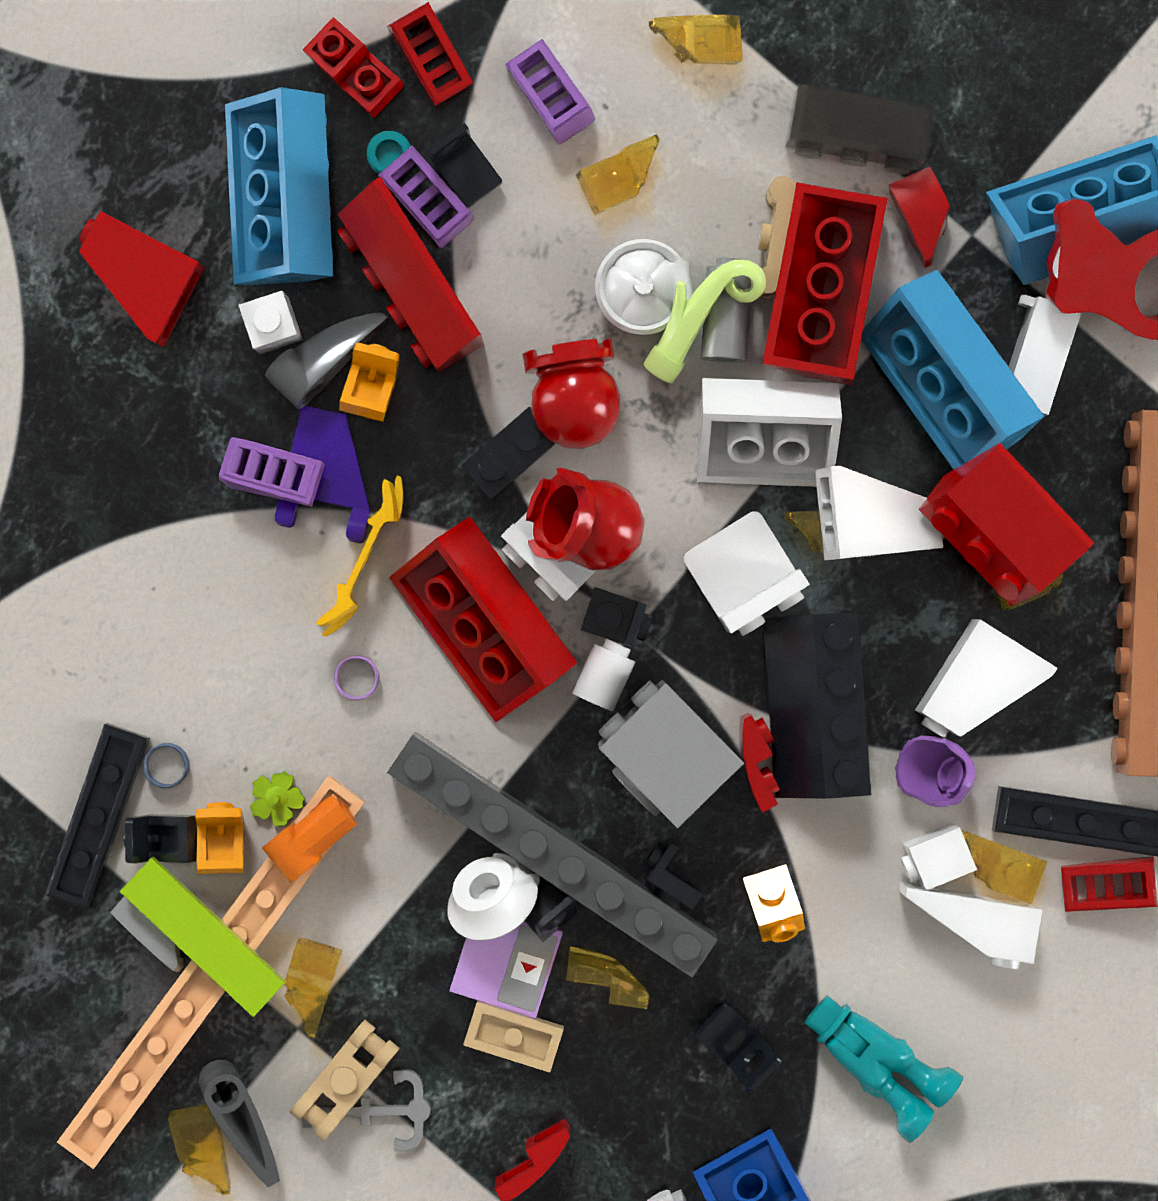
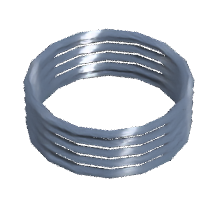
M162 743L151 748L143 761V772L147 780L160 788H171L180 784L187 777L189 771V758L186 752L180 746L172 743ZM160 747L176 749L184 760L182 777L173 784L157 782L150 774L148 761L151 754Z

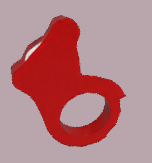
M1075 198L1058 203L1053 211L1055 241L1046 260L1050 279L1046 290V298L1061 313L1091 312L1099 314L1136 336L1158 340V315L1144 316L1139 311L1135 301V284L1139 273L1150 259L1158 255V230L1144 235L1129 246L1124 245L1096 219L1094 209L1090 203Z

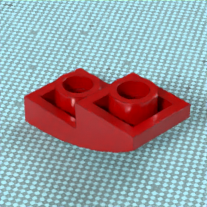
M334 17L303 48L304 53L373 118L405 86L398 76L371 54L365 44Z
M746 713L740 716L739 725L741 760L744 762L743 769L750 792L758 809L763 813L778 805L773 794L780 789L768 766L759 769L757 764L773 756L768 745L775 742L763 718L755 721L750 713Z

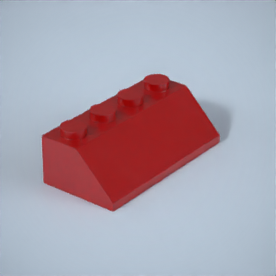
M379 177L372 181L338 213L344 226L338 229L337 232L351 253L360 249L368 262V265L363 267L362 271L376 292L384 287L393 303L386 308L399 329L402 330L409 326L418 340L410 346L424 368L433 364L437 372L441 373L483 346L484 342L481 333L382 178Z
M796 183L763 365L806 378L852 385L888 198Z
M470 516L437 537L389 577L495 723L544 690L578 663Z

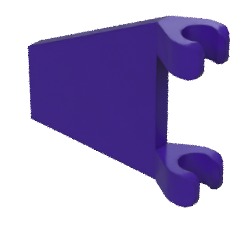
M305 406L300 411L291 453L325 463L314 501L352 509L346 529V537L351 542L363 543L366 539L369 525L367 520L370 518L371 512L347 415ZM298 468L291 490L298 491L304 469ZM279 499L274 517L275 522L280 526L292 528L296 522L299 504Z

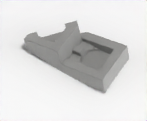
M124 896L110 913L173 971L180 972L184 967V958H180V948Z

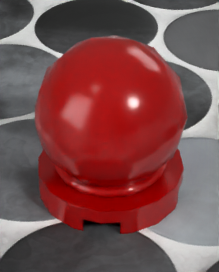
M597 339L552 345L553 353L538 356L537 351L534 349L522 353L525 374H536L539 378L532 391L531 411L537 427L550 441L564 448L585 449L599 444L613 431L620 415V393L615 379L603 368L605 362L614 359L611 339L603 340L599 344Z
M561 467L556 469L557 474L551 480L543 478L538 483L531 496L526 514V521L534 522V539L528 540V545L536 556L560 563L569 560L592 571L612 570L630 559L640 546L645 520L639 503L628 489L608 480H589L585 474Z

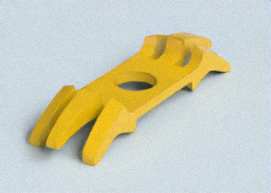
M398 475L395 479V488L392 482L384 479L382 484V507L367 520L373 526L372 531L347 583L337 584V601L335 606L319 618L316 623L322 627L330 625L324 630L322 634L324 637L341 628L359 608V605L353 599V591L385 524L400 521L403 507V484L401 477Z

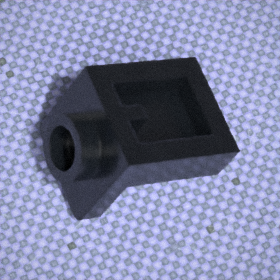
M594 587L581 630L633 647L636 639L645 640L652 615L645 613L647 607L645 603Z

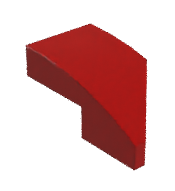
M927 167L889 184V194L908 227L909 240L925 268L933 263L934 253L941 236L944 235L947 228L950 204L931 167Z

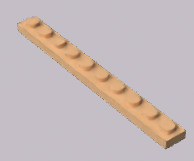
M328 775L294 823L297 824L313 808L332 794H335L346 805L353 817L356 816L366 801L337 779ZM333 845L321 854L322 858L291 884L271 859L267 857L222 918V921L249 947L256 951ZM193 960L190 961L57 1141V1143L92 1169L96 1167L225 993V990Z

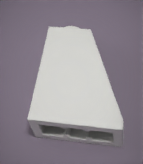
M831 466L815 470L824 561L943 548L942 539L944 536L918 510L927 499L926 497L842 466Z
M972 619L915 711L925 716L921 724L942 738H945L948 732L961 737L1052 677L1057 667L982 620Z

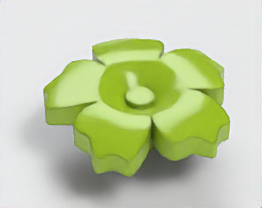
M283 771L280 774H273L271 781L263 775H260L257 780L253 781L254 789L252 795L260 799L250 805L252 815L260 816L263 820H266L271 815L275 826L287 825L289 819L294 816L292 809L303 808L305 796L301 794L299 787L291 788L294 776Z

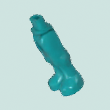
M826 995L804 1023L818 1034L816 1040L821 1044H825L834 1058L860 1083L864 1092L877 1098H883L891 1106L897 1115L896 1130L908 1143L913 1142L931 1122L934 1110L922 1099L916 1097L900 1085L892 1074L896 1072L906 1077L937 1108L945 1105L953 1097L963 1081V1076L950 1067L935 1069L924 1064L916 1058L913 1050L904 1039L895 1038L874 1022L854 1011H850L851 1007L847 1003L841 1007L831 997Z

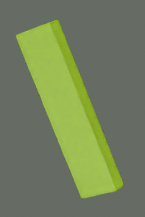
M154 856L119 891L252 1017L286 983L284 978Z

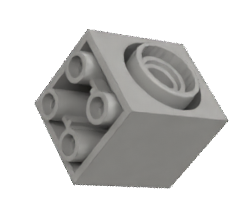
M649 680L631 698L635 706L624 717L617 712L598 730L599 735L602 737L598 742V746L616 765L612 773L621 784L652 815L658 816L662 812L679 828L744 762L663 680L656 686Z

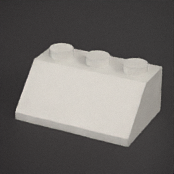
M702 378L697 482L817 487L815 470L835 466L842 423L839 383Z

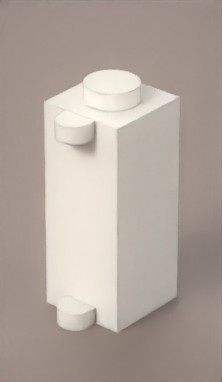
M1021 295L1018 305L1027 308L1009 368L1042 414L1047 416L1052 406L1081 313H1061L1046 298Z

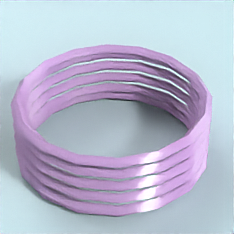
M351 656L344 659L337 666L334 673V683L343 697L350 700H362L369 697L376 690L379 684V672L376 665L370 659L363 656ZM361 659L373 667L375 684L367 695L353 697L341 689L338 682V673L341 666L347 661Z

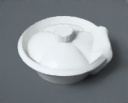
M635 239L620 244L604 258L596 275L595 293L601 311L613 325L628 333L649 335L665 330L671 315L677 282H685L687 301L693 295L689 262L682 260L672 248L659 241Z
M495 853L493 857H485L471 862L461 870L453 884V890L448 902V918L452 927L460 935L473 940L494 939L511 932L532 911L537 899L540 877L507 853Z

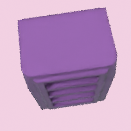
M543 39L505 64L558 144L564 143L595 121L590 105ZM543 60L546 61L547 66L528 79L525 78L524 73ZM554 75L556 76L557 80L538 93L535 92V88ZM564 91L567 92V96L548 109L546 108L545 104Z
M413 146L378 175L440 249L474 220L472 213ZM414 165H417L421 171L404 186L400 187L396 181ZM428 179L433 185L412 201L409 195ZM441 194L444 200L425 216L421 210ZM453 208L457 214L437 230L434 224Z
M232 437L219 472V480L232 489L312 507L325 463L260 443ZM266 460L267 464L261 481L257 480L262 461ZM284 464L286 465L280 485L277 486L275 482L280 466ZM302 468L304 472L298 491L291 490L297 470Z

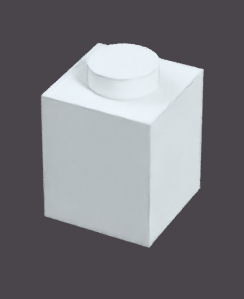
M283 291L239 305L252 347L259 354L303 341L289 297Z
M953 823L903 843L907 855L900 859L905 873L911 883L918 881L919 885L926 891L977 870L960 827Z

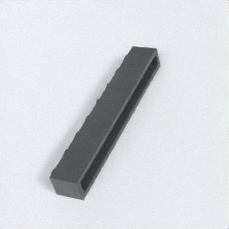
M415 732L412 734L388 770L387 774L693 978L718 939L714 931L683 910H677L656 895V892L419 733Z

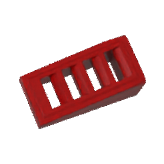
M429 2L387 25L396 44L434 106L474 84ZM425 21L429 29L408 40L404 32ZM434 37L439 45L417 56L414 48ZM444 53L448 61L427 73L423 64ZM454 69L458 77L436 89L432 81Z
M1154 857L1128 858L1061 866L1065 912L1158 907ZM1141 872L1142 893L1133 894L1132 873ZM1122 873L1124 895L1115 896L1113 874ZM1103 874L1105 897L1096 896L1095 875ZM1085 875L1087 899H1078L1076 876Z

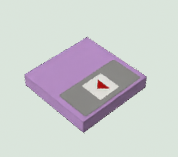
M523 921L514 930L498 938L489 940L466 938L449 991L536 1019L563 930L558 929L542 942Z

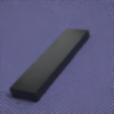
M110 723L104 724L45 893L46 896L87 910L91 908L150 737Z
M998 786L992 831L1158 857V810Z

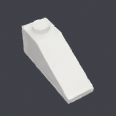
M900 882L899 891L905 897L985 955L993 957V965L1019 969L1020 962L1034 964L1042 909L1036 905L939 888H932L926 891L920 885Z

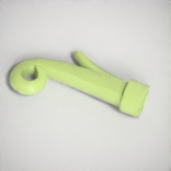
M749 260L727 262L714 270L695 290L688 301L686 284L684 281H678L675 286L674 303L668 324L658 345H654L643 362L646 369L661 380L673 383L685 366L683 360L723 289L725 288L726 292L739 302L750 303L755 301L763 294L766 287V277L763 270ZM744 275L749 277L753 284L748 289H740L736 285L734 278Z

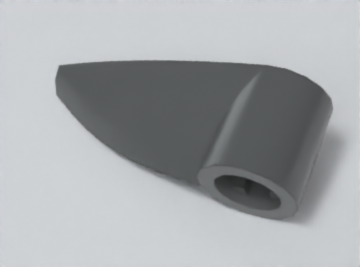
M382 312L354 317L322 330L297 348L288 349L277 357L267 369L265 379L297 409L305 407L352 361L355 343L367 345L389 322L388 317Z
M226 1060L209 1062L200 1072L198 1081L206 1105L229 1142L249 1168L267 1187L274 1185L280 1181L273 1152L261 1119L238 1070L232 1063ZM225 1081L228 1088L225 1091L218 1092L215 1085Z

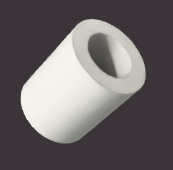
M608 639L605 640L603 647L594 643L572 694L607 710L614 711L635 664V661L627 658L631 650Z

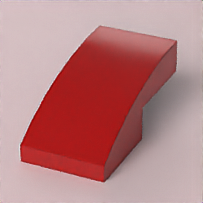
M566 1118L527 1139L526 1152L530 1159L496 1177L495 1190L501 1201H510L533 1185L555 1162L570 1138V1124Z

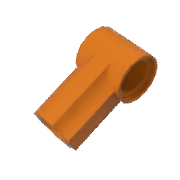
M332 794L313 808L297 824L292 822L265 844L262 850L291 884L322 858L321 854L353 829L358 822L346 805L335 794Z

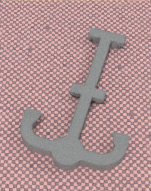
M394 1069L393 1080L395 1085L408 1080L414 1086V1099L408 1105H370V1097H361V1105H354L346 1116H361V1125H370L371 1116H408L414 1121V1136L409 1140L395 1138L394 1151H410L415 1149L423 1139L424 1121L430 1115L431 1106L424 1098L421 1077L409 1069ZM336 1105L318 1107L329 1114ZM302 1118V1128H312V1125Z

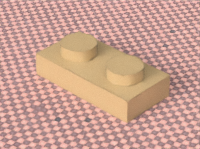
M477 1000L464 1046L550 1073L564 1026L537 1017L535 1019Z

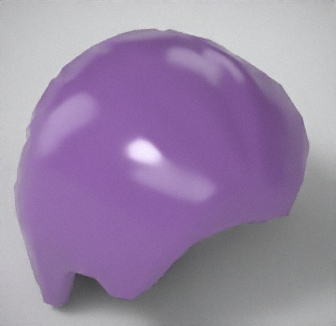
M921 735L908 740L903 746V750L899 753V759L895 766L897 786L901 788L902 792L933 807H947L961 803L969 793L975 780V766L968 753L949 739L937 736Z

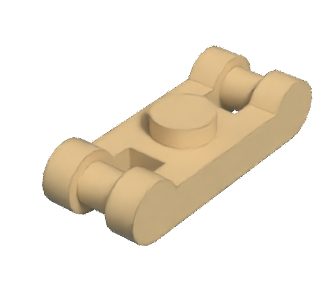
M787 176L775 178L766 193V202L772 209L770 224L762 223L758 250L766 251L764 265L761 268L766 277V287L763 294L759 297L760 299H770L776 294L796 188L795 182Z
M364 1020L348 1041L289 1111L299 1121L304 1118L315 1127L314 1133L323 1141L328 1138L400 1049L391 1040L386 1043L373 1032L375 1027L367 1020ZM361 1046L375 1057L368 1066H365L354 1056ZM323 1093L336 1103V1106L329 1114L315 1104Z

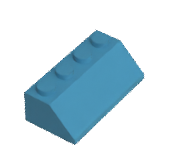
M280 87L225 104L234 285L300 283L332 277L333 251L328 180L329 161L327 158L326 138L327 117L324 94Z
M1157 135L986 192L987 201L1006 258L1023 285L1049 277L1046 260L1055 241L1053 211L1058 203L1073 198L1090 203L1094 209L1096 219L1124 245L1129 246L1144 235L1158 230Z
M938 270L899 287L863 329L861 341L953 469L958 468L998 443H1001L1007 450L1021 440L1045 417Z

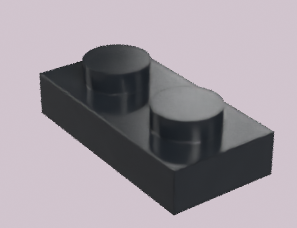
M529 406L461 466L489 499L493 500L555 446L556 443L550 441L539 430Z

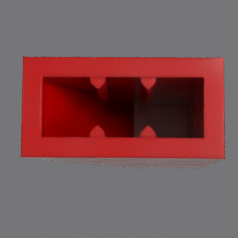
M100 211L95 220L91 218L85 224L79 238V242L82 244L79 252L147 339L164 348L205 267L187 255Z

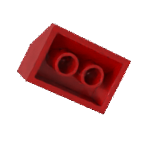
M1001 443L996 444L944 475L918 509L1011 607L1043 591L1088 551L1094 543Z

